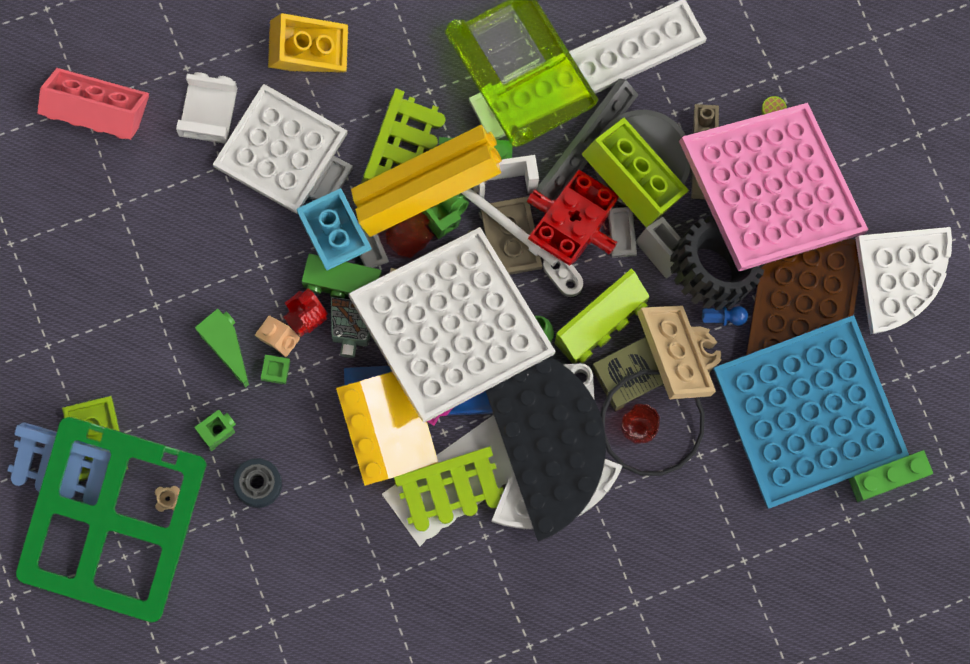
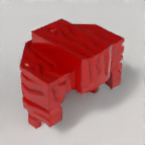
M309 288L303 293L299 291L285 302L289 312L283 318L300 337L304 333L312 332L327 320L326 315L328 313Z

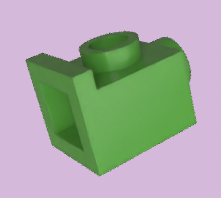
M217 410L194 428L209 449L213 451L216 449L215 447L235 434L233 426L236 424L228 413L223 415L220 410ZM217 426L223 428L219 434L214 433V428Z

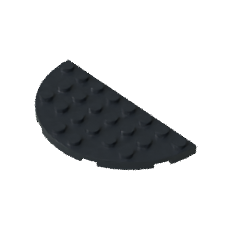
M551 357L486 390L538 542L562 531L583 512L596 492L601 480L606 454L604 425L595 400L583 382L570 369Z

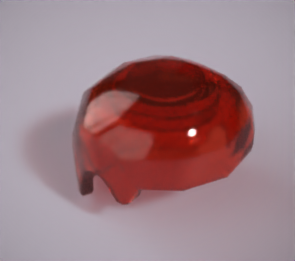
M635 404L623 416L621 424L622 433L626 439L635 444L648 443L659 432L660 416L657 410L648 404Z

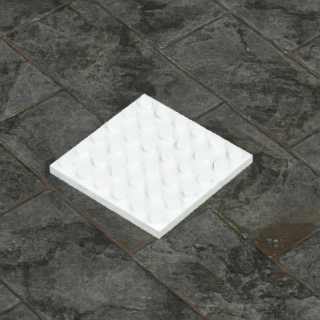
M480 227L349 293L350 300L422 423L555 354L553 346Z

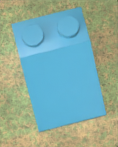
M341 188L296 209L301 223L326 270L372 250Z

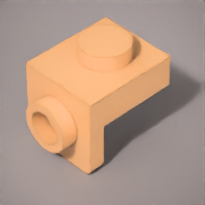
M271 316L267 317L255 334L260 341L275 348L285 357L289 355L300 339L288 325Z

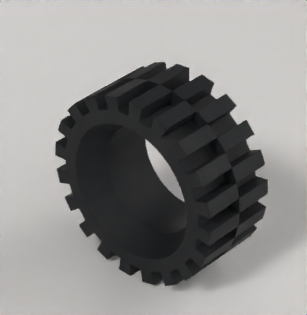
M708 216L705 220L702 218L693 224L674 246V252L670 257V262H674L670 267L671 274L677 273L678 275L674 279L676 285L682 284L684 288L681 292L685 296L690 293L693 296L691 301L695 304L700 300L703 301L702 307L707 309L713 304L715 310H721L724 306L728 309L738 304L760 282L759 279L764 273V270L761 268L765 264L738 271L713 216ZM709 249L723 256L731 268V282H724L710 275L699 261L698 250Z

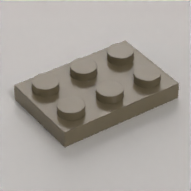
M528 196L490 203L527 234L530 235L535 229L530 203H527ZM480 209L485 236L509 275L542 269L541 257L539 255L535 256L531 253L527 245Z

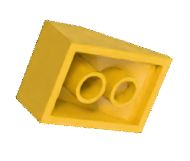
M283 13L270 20L268 67L288 71L346 72L348 25Z

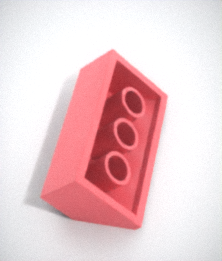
M56 68L40 88L37 114L44 115L53 120L66 121L73 126H84L91 128L95 132H105L115 135L120 139L131 140L139 128L149 93Z

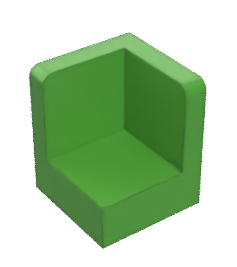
M441 203L432 209L429 208L423 211L421 216L438 239L456 229L461 221V217L456 211L449 214Z

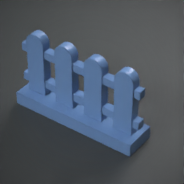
M25 422L17 425L15 435L21 437V440H15L14 447L18 448L14 465L10 464L8 467V472H12L11 481L14 485L21 486L25 484L29 477L36 479L35 488L40 492L56 438V431ZM75 441L60 488V494L64 497L72 498L76 491L84 493L83 502L96 505L111 452L91 444ZM37 442L45 444V447L37 446ZM34 453L42 455L38 472L30 470ZM85 456L93 458V461L85 460ZM82 467L90 469L86 486L78 484Z

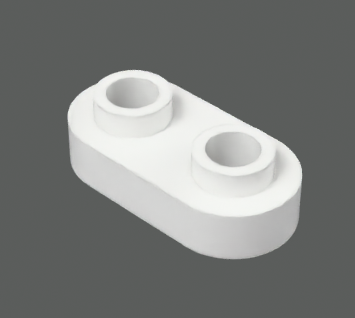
M559 259L557 263L560 265V268L553 269L544 260L543 269L563 295L574 297L581 292L583 279L573 265L569 266ZM571 281L575 284V287L570 289L566 286V283Z

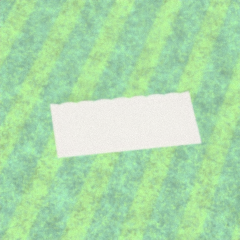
M494 415L437 454L438 462H442L490 446L493 456L488 457L490 464H496L497 469L492 471L498 488H501L503 484H507L513 470ZM474 463L464 465L466 472L475 469ZM450 470L440 473L442 479L451 477ZM478 475L469 477L474 496L483 494ZM426 478L416 481L418 487L427 485ZM454 483L444 485L450 504L458 502L459 498ZM395 484L382 494L419 546L426 539H430L438 534L442 528L451 525L457 517L464 515L462 508L452 510L454 517L448 524L440 522L438 515L428 518L429 528L421 532L415 528L414 523L408 524L407 518L411 517L406 498L400 499L399 493L403 492L402 486L396 487ZM430 490L420 493L426 512L435 509Z

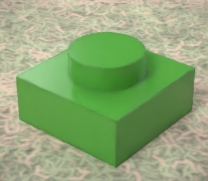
M265 355L261 381L286 385L290 359Z

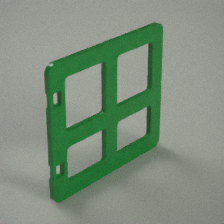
M75 417L64 418L58 427L17 567L16 576L18 580L31 586L144 621H158L164 612L206 470V461L199 455L171 448ZM89 430L103 433L101 441L88 438ZM75 441L91 444L111 452L96 505H90L60 494V488ZM164 452L178 456L176 464L163 461ZM130 458L140 459L176 470L184 475L169 527L165 528L116 512V503ZM53 514L66 516L89 525L88 535L74 578L41 569L38 565ZM109 531L118 532L161 546L162 553L147 600L137 599L94 584L95 574Z

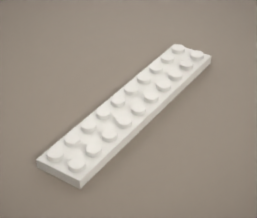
M679 0L470 97L469 102L480 124H482L487 133L491 131L497 140L615 85L620 78L628 79L705 43L707 39L686 0Z

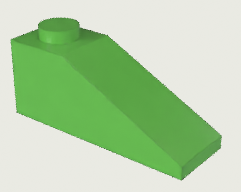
M216 309L197 325L195 329L246 388L249 382L237 333L233 326L236 322L227 312L222 314L219 309Z

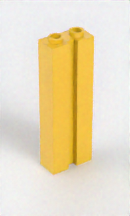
M481 124L352 188L353 200L357 206L355 210L358 223L371 237L501 174L499 163L502 162V159L497 149L494 148L497 145L494 135L491 131L487 133Z

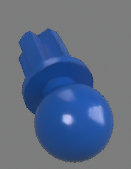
M726 306L721 310L704 308L702 311L704 323H722L723 326H726L727 321H730L733 325L740 326L748 319L746 309L741 306H735L730 311H727Z

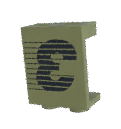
M645 337L593 364L592 370L606 396H608L609 392L624 377L642 370H658V367ZM644 374L627 381L611 398L610 403L614 411L616 412L624 408L626 403L661 385L665 387L661 375Z

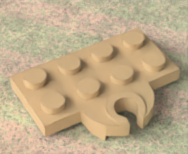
M683 306L641 308L637 314L669 399L712 396L716 391L709 372L721 361V351L716 350L713 354H709L704 350L703 347L710 349L717 344L715 338L708 333L710 329L701 326L691 327Z

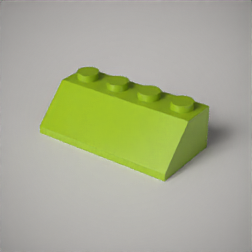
M622 118L596 138L582 153V156L645 227L651 225L689 191L625 118Z
M632 268L557 332L555 345L572 364H577L579 361L583 364L593 355L591 351L597 345L600 348L603 347L611 339L610 334L616 329L620 332L630 323L628 319L634 313L638 316L637 312L641 308L648 307L646 303L648 302L649 295Z

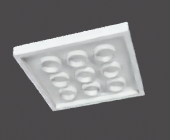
M263 84L214 161L213 167L298 214L296 209L302 207L318 178L346 137L347 130Z

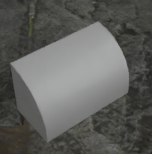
M661 217L645 228L636 240V244L666 279L672 275L670 267L674 262H670V257L674 252V246L681 238L668 222Z

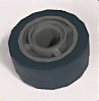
M261 458L250 459L242 463L236 470L233 478L234 490L238 498L247 506L262 508L274 503L279 497L282 489V478L276 466L270 461ZM257 477L263 478L264 485L261 488L254 489L251 487L253 479Z

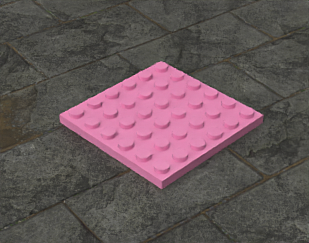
M808 103L683 136L679 141L738 271L863 235L868 231Z

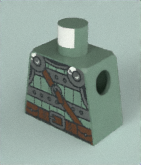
M332 297L331 320L333 342L342 343L341 356L354 358L356 346H368L371 334L351 300Z

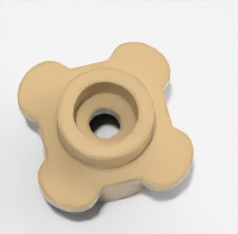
M172 486L171 488L158 487L155 490V495L157 496L156 509L160 512H163L165 509H172L174 511L180 489L177 486Z

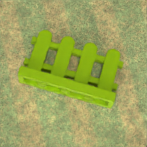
M396 88L389 102L361 183L390 170L393 162L400 165L423 154L424 149L431 150L435 148L438 140L436 136L430 134L431 128H441L446 121L445 116L437 112L439 107L433 105L432 109L418 105L414 103L415 98L413 97L405 100L403 99L405 92ZM397 114L402 115L401 122L395 121ZM408 118L426 124L424 131L406 125ZM389 136L395 138L393 144L387 143ZM400 141L418 146L416 153L398 147ZM381 158L387 160L385 167L379 165Z
M489 446L393 477L396 487L402 486L403 492L399 493L400 499L406 498L411 517L407 518L408 524L414 523L415 528L423 532L429 528L428 518L438 515L440 522L448 524L454 517L452 510L462 508L463 513L467 516L476 514L478 509L476 502L486 500L490 508H497L501 499L500 495L503 494L504 489L503 487H497L492 471L497 469L495 463L490 464L488 457L493 456L491 447ZM474 463L475 469L466 472L464 465ZM450 470L451 477L442 479L440 473ZM475 475H478L483 494L474 496L468 479ZM426 478L427 485L418 487L416 481ZM454 483L459 501L450 504L444 485ZM430 490L435 509L426 512L420 493Z

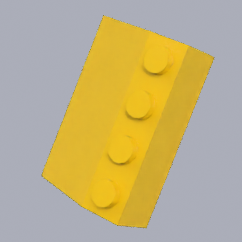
M393 371L336 388L364 485L390 479L439 463L427 422L422 423Z

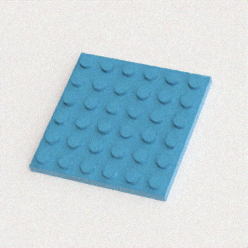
M854 315L713 368L767 509L909 456Z

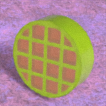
M772 96L764 101L761 112L762 115L787 109V106L783 99Z

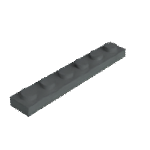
M620 78L537 187L536 190L552 201L556 200L577 171L583 170L588 161L582 156V153L600 136L603 129L613 119L628 110L638 96V93L626 79Z

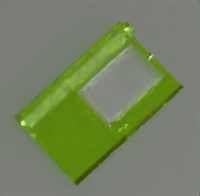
M507 0L467 22L456 19L447 25L445 35L513 147H519L588 111L598 102L596 94L537 0Z

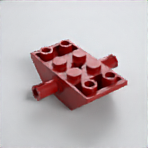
M581 170L577 171L556 200L552 201L534 189L527 203H530L545 214L528 237V240L569 266L578 260L586 247L591 243L610 255L618 242L600 232V228L619 199V196Z

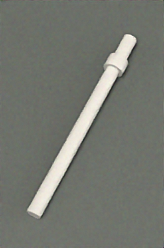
M471 188L461 193L529 247L528 250L535 256L539 255L552 266L558 262L559 259L528 240L529 234Z

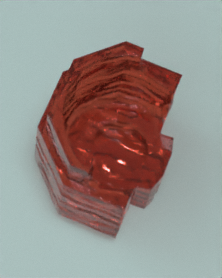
M421 212L388 228V231H386L387 244L398 255L412 258L415 253L424 249L434 236L427 228L430 220Z

